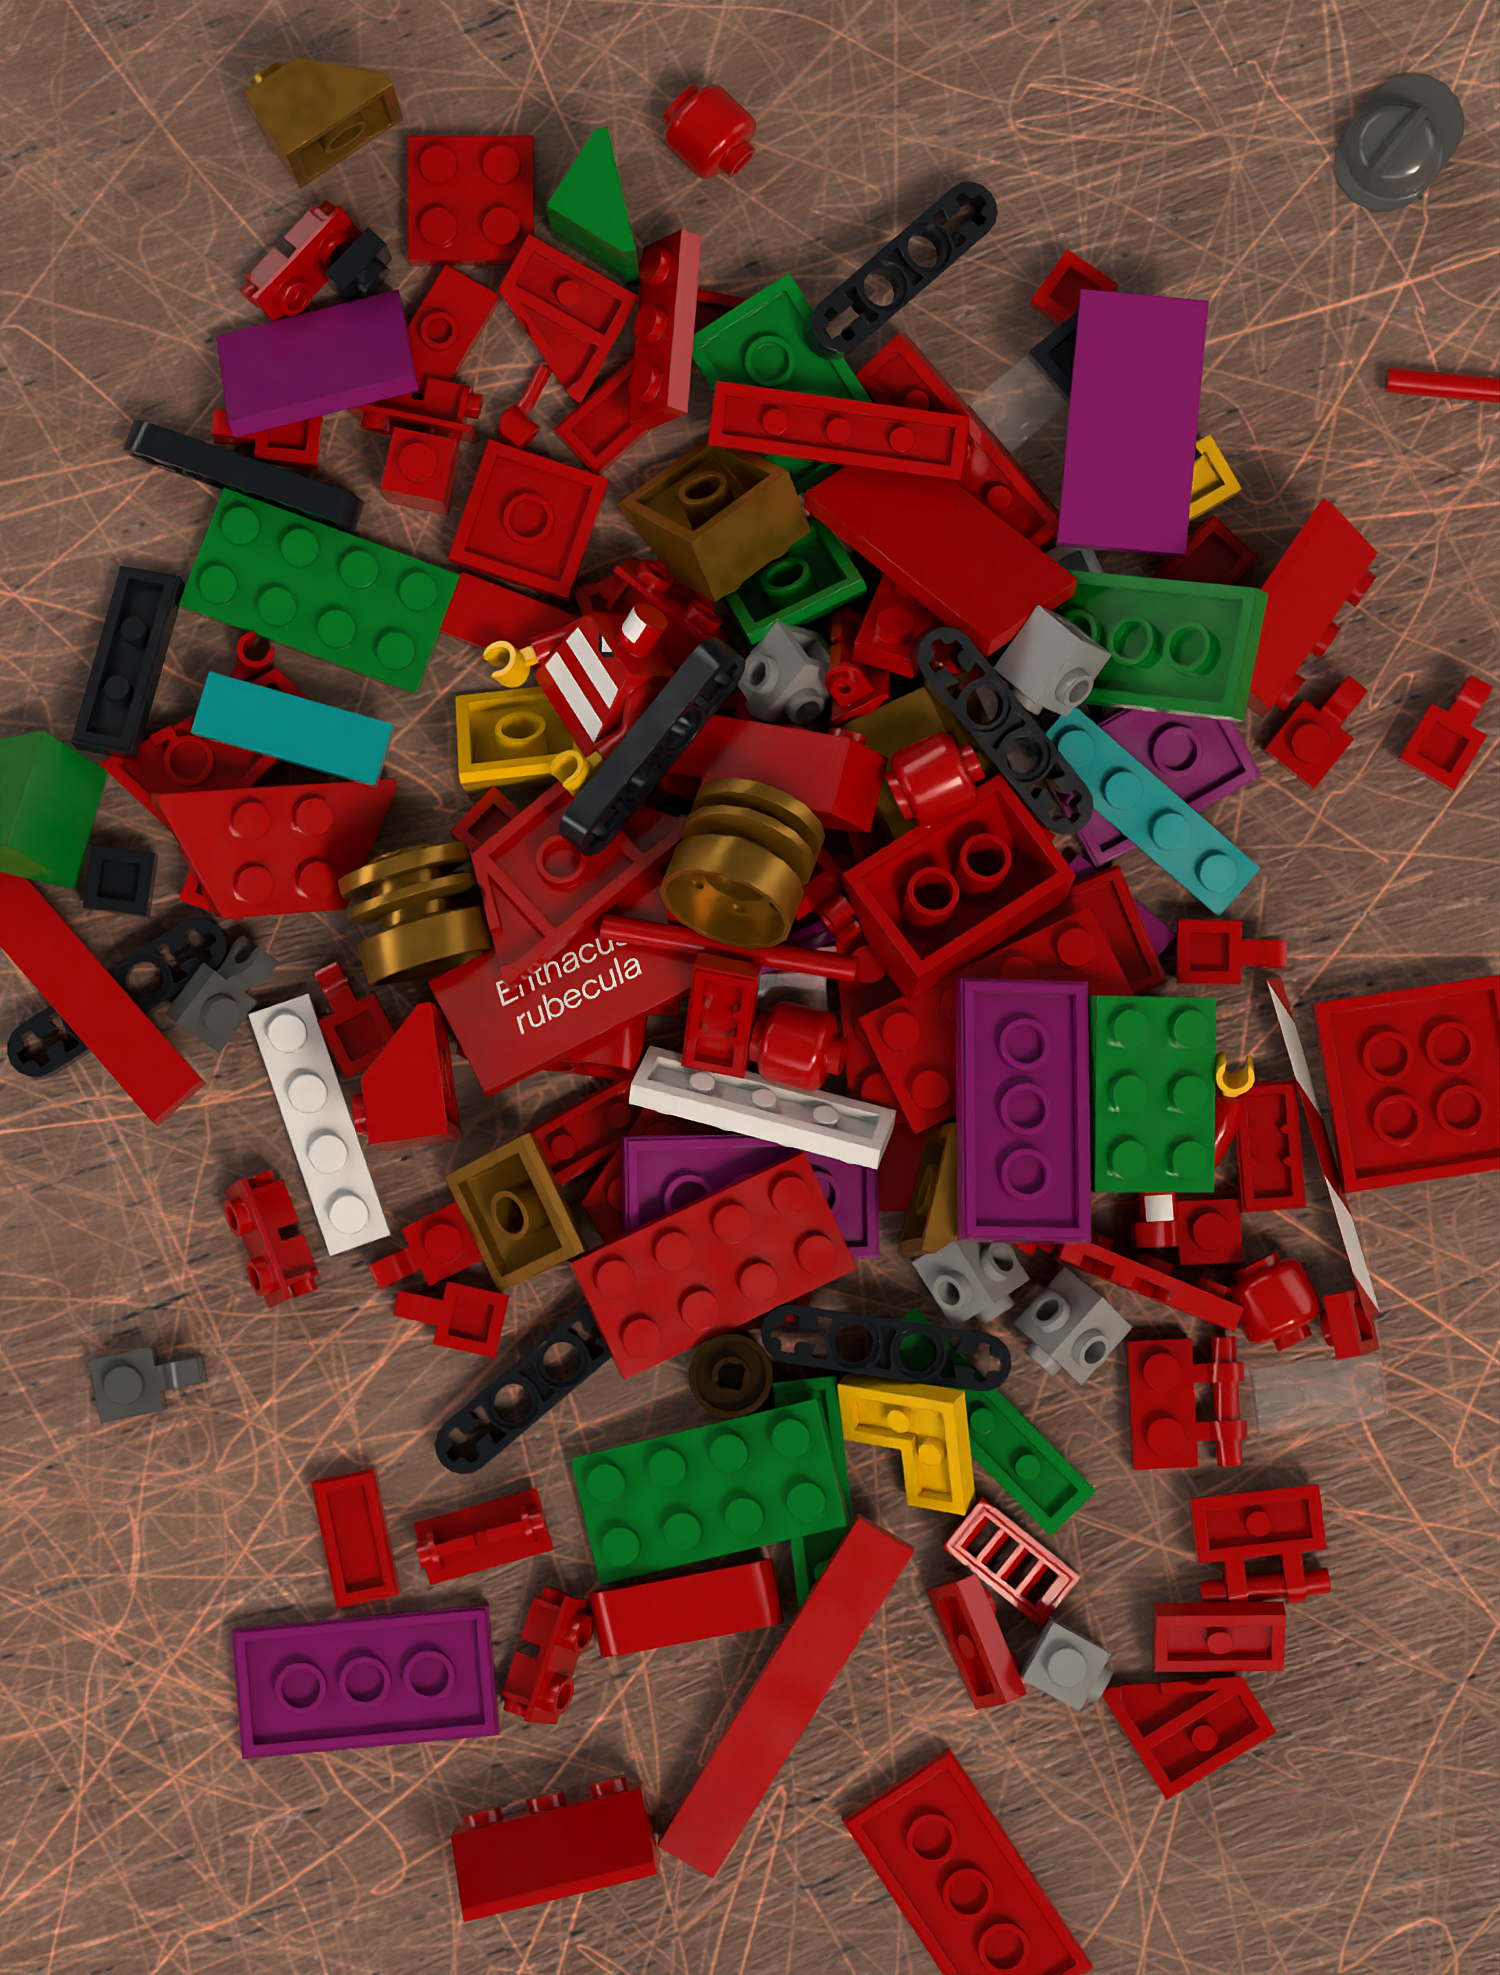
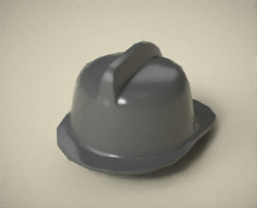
M1410 73L1388 80L1375 91L1345 129L1335 149L1334 171L1340 188L1352 202L1370 211L1391 212L1410 205L1427 189L1455 153L1463 137L1464 114L1457 96L1445 83L1429 75Z

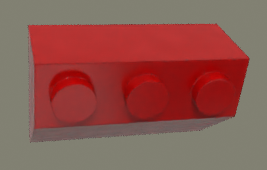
M1324 498L1260 588V590L1268 593V599L1247 708L1262 718L1271 710L1273 705L1285 711L1306 680L1296 673L1309 653L1319 659L1323 656L1341 630V627L1332 621L1345 601L1356 607L1377 577L1367 568L1378 552L1342 513Z
M1000 773L976 788L978 801L972 809L934 826L926 827L919 824L847 870L841 876L872 953L908 1002H911L1064 902L1074 882L1075 872Z
M432 1002L420 1003L413 1009L361 1077L362 1094L352 1095V1111L356 1133L362 1134L363 1137L368 1136L369 1145L385 1151L462 1141L447 1021L443 1012Z
M625 1774L589 1783L591 1794L565 1800L564 1791L557 1790L526 1799L527 1810L502 1815L500 1806H491L464 1814L463 1820L465 1825L455 1827L451 1834L464 1922L658 1875L661 1855L657 1846L658 1842L643 1781L628 1784Z

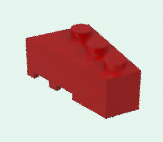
M713 715L658 783L657 787L694 804L699 788L712 780L739 778L758 781L785 791L804 803L821 821L822 827L825 829L870 833L889 758L866 747L867 738L864 735L846 729L829 728L828 734H823L791 724H780L777 726Z

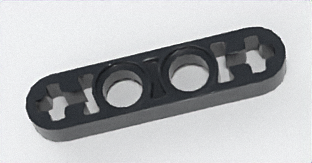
M963 182L951 188L810 311L803 325L804 341L809 349L820 358L838 360L851 353L991 230L996 223L998 214L997 204L991 192L984 186L974 182ZM969 203L977 213L973 215L970 221L964 223L950 235L943 225L959 212L960 207H964ZM921 236L933 243L937 252L936 264L933 267L919 266L911 259L908 252V243L911 237ZM878 274L890 282L894 293L891 304L880 306L868 299L864 290L865 278L868 275ZM851 306L859 316L842 330L841 336L838 335L831 340L823 331L827 327L828 321L835 320Z
M133 421L123 448V452L152 466L221 490L223 488L230 489L348 533L355 532L365 504L359 497L336 487L145 421Z
M947 626L929 627L920 632L913 641L910 651L911 665L915 673L995 773L1002 775L1039 826L1045 830L1062 835L1072 834L1084 828L1091 819L1094 809L1093 796L1087 785L972 641L960 630ZM934 641L946 645L953 642L956 649L950 654V659L961 673H969L973 666L978 672L977 675L960 682L952 695L947 691V687L958 683L956 678L948 669L943 667L931 669L928 664L935 656L930 647ZM979 687H988L995 693L998 699L997 714L991 721L985 724L974 723L966 712L968 696ZM1018 737H1028L1037 747V762L1028 772L1017 774L1009 768L1006 762V751L1013 740ZM1054 766L1057 772L1045 778ZM1045 778L1057 792L1064 794L1072 792L1074 798L1068 804L1073 812L1068 819L1059 815L1050 817L1048 812L1055 805L1053 799L1045 789L1035 787L1030 794L1027 791V786L1033 785Z
M717 637L707 639L690 654L567 808L559 824L561 837L584 856L590 857L604 850L737 686L745 670L746 662L744 657Z
M191 918L183 921L107 970L144 1013L149 1016L175 1000L203 963L197 957H193L180 964L179 967L187 973V977L177 982L173 967L166 959L159 955V952L169 946L171 955L176 958L191 947L188 936L192 932L197 931L203 937H209L213 934L217 941L209 948L213 958L205 964L217 971L230 950V941L227 933L218 924L206 918ZM144 963L157 965L164 977V985L161 991L150 999L137 998L129 987V977L132 971ZM51 1005L20 1024L12 1032L7 1043V1055L11 1065L19 1073L39 1079H46L58 1074L91 1053V1051L61 1017L65 1030L79 1042V1045L70 1051L68 1041L62 1039L47 1050L50 1061L43 1066L35 1060L25 1062L23 1054L30 1049L26 1039L31 1034L44 1040L61 1031L52 1023V1020L59 1016V1014Z
M587 1302L442 1426L436 1437L435 1449L436 1455L444 1467L458 1474L473 1473L484 1467L611 1358L602 1336L594 1343L602 1347L604 1353L595 1360L592 1358L587 1344L577 1335L570 1332V1328L578 1321H581L585 1332H588L596 1325ZM560 1342L573 1345L581 1355L580 1370L574 1377L567 1380L553 1378L548 1374L544 1364L547 1350L552 1345ZM506 1385H521L528 1390L532 1397L531 1411L521 1421L511 1422L505 1420L496 1409L495 1400L497 1394ZM480 1405H483L490 1422L504 1431L506 1436L497 1443L490 1431L475 1445L477 1452L480 1454L477 1460L472 1462L467 1456H462L455 1460L448 1452L454 1445V1440L450 1433L453 1429L458 1428L462 1433L466 1434L476 1428L483 1421L475 1417L472 1412Z
M782 1305L773 1309L764 1319L761 1328L762 1343L766 1351L775 1359L785 1363L972 1391H991L999 1387L1008 1378L1011 1369V1355L1007 1346L998 1337L987 1333L800 1305ZM793 1314L799 1316V1327L818 1331V1317L831 1319L832 1323L825 1336L827 1358H813L811 1355L816 1344L808 1342H796L794 1352L781 1351V1340L771 1337L772 1326L784 1324L786 1315ZM849 1324L864 1326L872 1337L873 1346L870 1354L859 1362H849L842 1359L835 1349L837 1333L842 1327ZM921 1333L928 1336L934 1342L936 1358L928 1369L914 1372L908 1370L902 1364L899 1358V1348L906 1337ZM948 1336L959 1338L955 1352L976 1353L979 1343L990 1345V1355L1000 1358L998 1371H987L985 1381L974 1380V1370L972 1368L952 1364L954 1377H941L940 1373L947 1359L945 1338Z

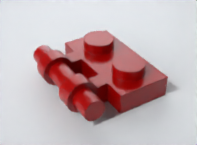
M1236 1336L1210 1337L1212 1363H1193L1192 1338L1125 1341L1133 1470L1199 1467L1197 1441H1216L1217 1466L1243 1465L1241 1440L1248 1439L1247 1419H1240L1238 1381H1245L1244 1362H1237ZM1194 1383H1213L1215 1420L1196 1421Z
M1319 1484L1188 1498L1196 1562L1201 1564L1222 1561L1223 1579L1199 1582L1200 1602H1256L1284 1598L1287 1605L1305 1603L1306 1596L1331 1592L1328 1568L1303 1570L1301 1553L1327 1549ZM1279 1555L1280 1573L1246 1576L1245 1558Z

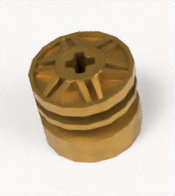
M739 778L712 780L699 788L682 833L683 841L677 844L659 892L665 907L681 923L692 930L726 945L758 949L770 948L787 940L804 895L802 886L809 882L826 837L821 821L804 803L785 791L767 784Z
M452 842L441 845L420 844L392 851L372 859L362 868L344 875L337 881L344 899L372 895V899L353 906L346 911L351 923L380 921L382 931L371 935L357 945L370 987L400 983L450 969L495 948L484 906L455 908L454 898L465 894L478 885L475 874L445 875V873L461 867L471 860L465 842Z

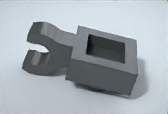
M242 935L232 945L226 959L217 971L204 962L165 1014L220 1053L257 1004V1001L248 995L246 991L267 980L276 968L278 961Z
M156 1347L89 1360L100 1423L168 1410L165 1390L208 1382L203 1357L159 1365Z

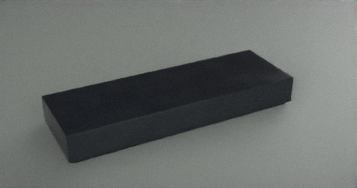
M120 566L71 743L77 750L137 761L180 607L178 604L186 585L180 576Z

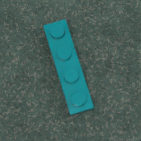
M1077 707L1073 708L1068 717L1057 713L1043 729V732L1087 785L1093 796L1094 810L1218 917L1261 869ZM1032 742L1026 751L1037 759L1038 750L1035 743ZM1054 766L1050 770L1053 774L1057 772Z

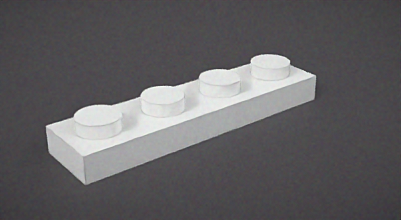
M308 993L248 1014L329 1255L334 1256L392 1236L360 1137L356 1133L354 1120L328 1043L317 1023L319 1017L312 996Z
M651 1045L631 1083L629 1104L876 1170L892 1134L896 1110L820 1090L804 1091L767 1082L762 1079L760 1074L746 1071L744 1079L683 1067L681 1066V1053Z

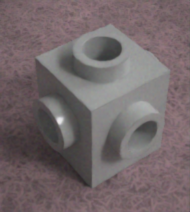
M776 621L764 639L752 649L750 655L745 660V670L737 684L747 699L745 702L747 710L759 722L771 725L791 724L807 728L822 713L824 706L832 697L825 686V675L830 665V647L819 632L794 625L788 626Z
M955 1240L939 1251L922 1255L912 1262L953 1328L974 1315L978 1317L982 1325L994 1319L1015 1305L1009 1293L1030 1280L1014 1251L1007 1243L957 1242Z
M1066 1267L1057 1274L1014 1322V1325L1032 1342L1024 1351L1032 1360L1052 1377L1060 1369L1064 1370L1080 1385L1107 1359L1110 1352L1133 1328L1102 1296Z

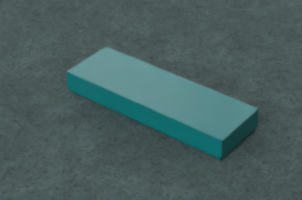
M209 671L191 733L195 736L377 788L395 726L388 722Z

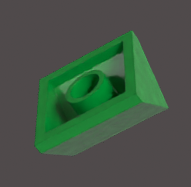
M608 127L595 129L546 205L552 237L625 283L638 282L640 279L636 248Z
M817 518L808 521L811 531L790 546L784 555L770 561L743 581L736 591L722 597L749 654L764 639L776 621L788 626L794 625L811 630L828 622L829 617L843 607L854 609L865 604L867 587L862 576L833 531Z
M45 731L0 738V872L75 890L108 780V772Z

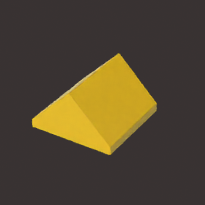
M540 686L455 696L458 770L460 784L466 794L488 792L492 786L497 790L555 784L559 780L551 774L550 765L557 755L563 751L575 750L584 757Z

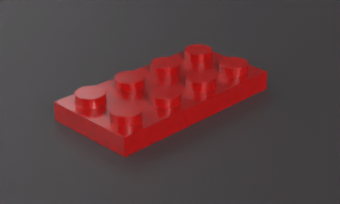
M1089 906L961 968L911 1002H908L906 997L903 996L859 1017L857 1022L915 1137L956 1117L955 982L958 979L980 978L1088 982V996L1135 995Z
M801 1150L567 1260L616 1369L623 1380L857 1269L807 1155Z

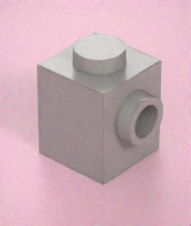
M1037 605L993 669L1012 684L1009 689L1023 707L1030 712L1038 715L1044 707L1068 717L1073 708L1081 704L1090 694L1093 680L1112 654L1070 619Z
M1049 1617L1021 1665L1020 1677L1027 1683L1080 1712L1086 1699L1093 1703L1099 1700L1111 1679L1114 1669L1105 1665L1111 1654L1103 1646Z

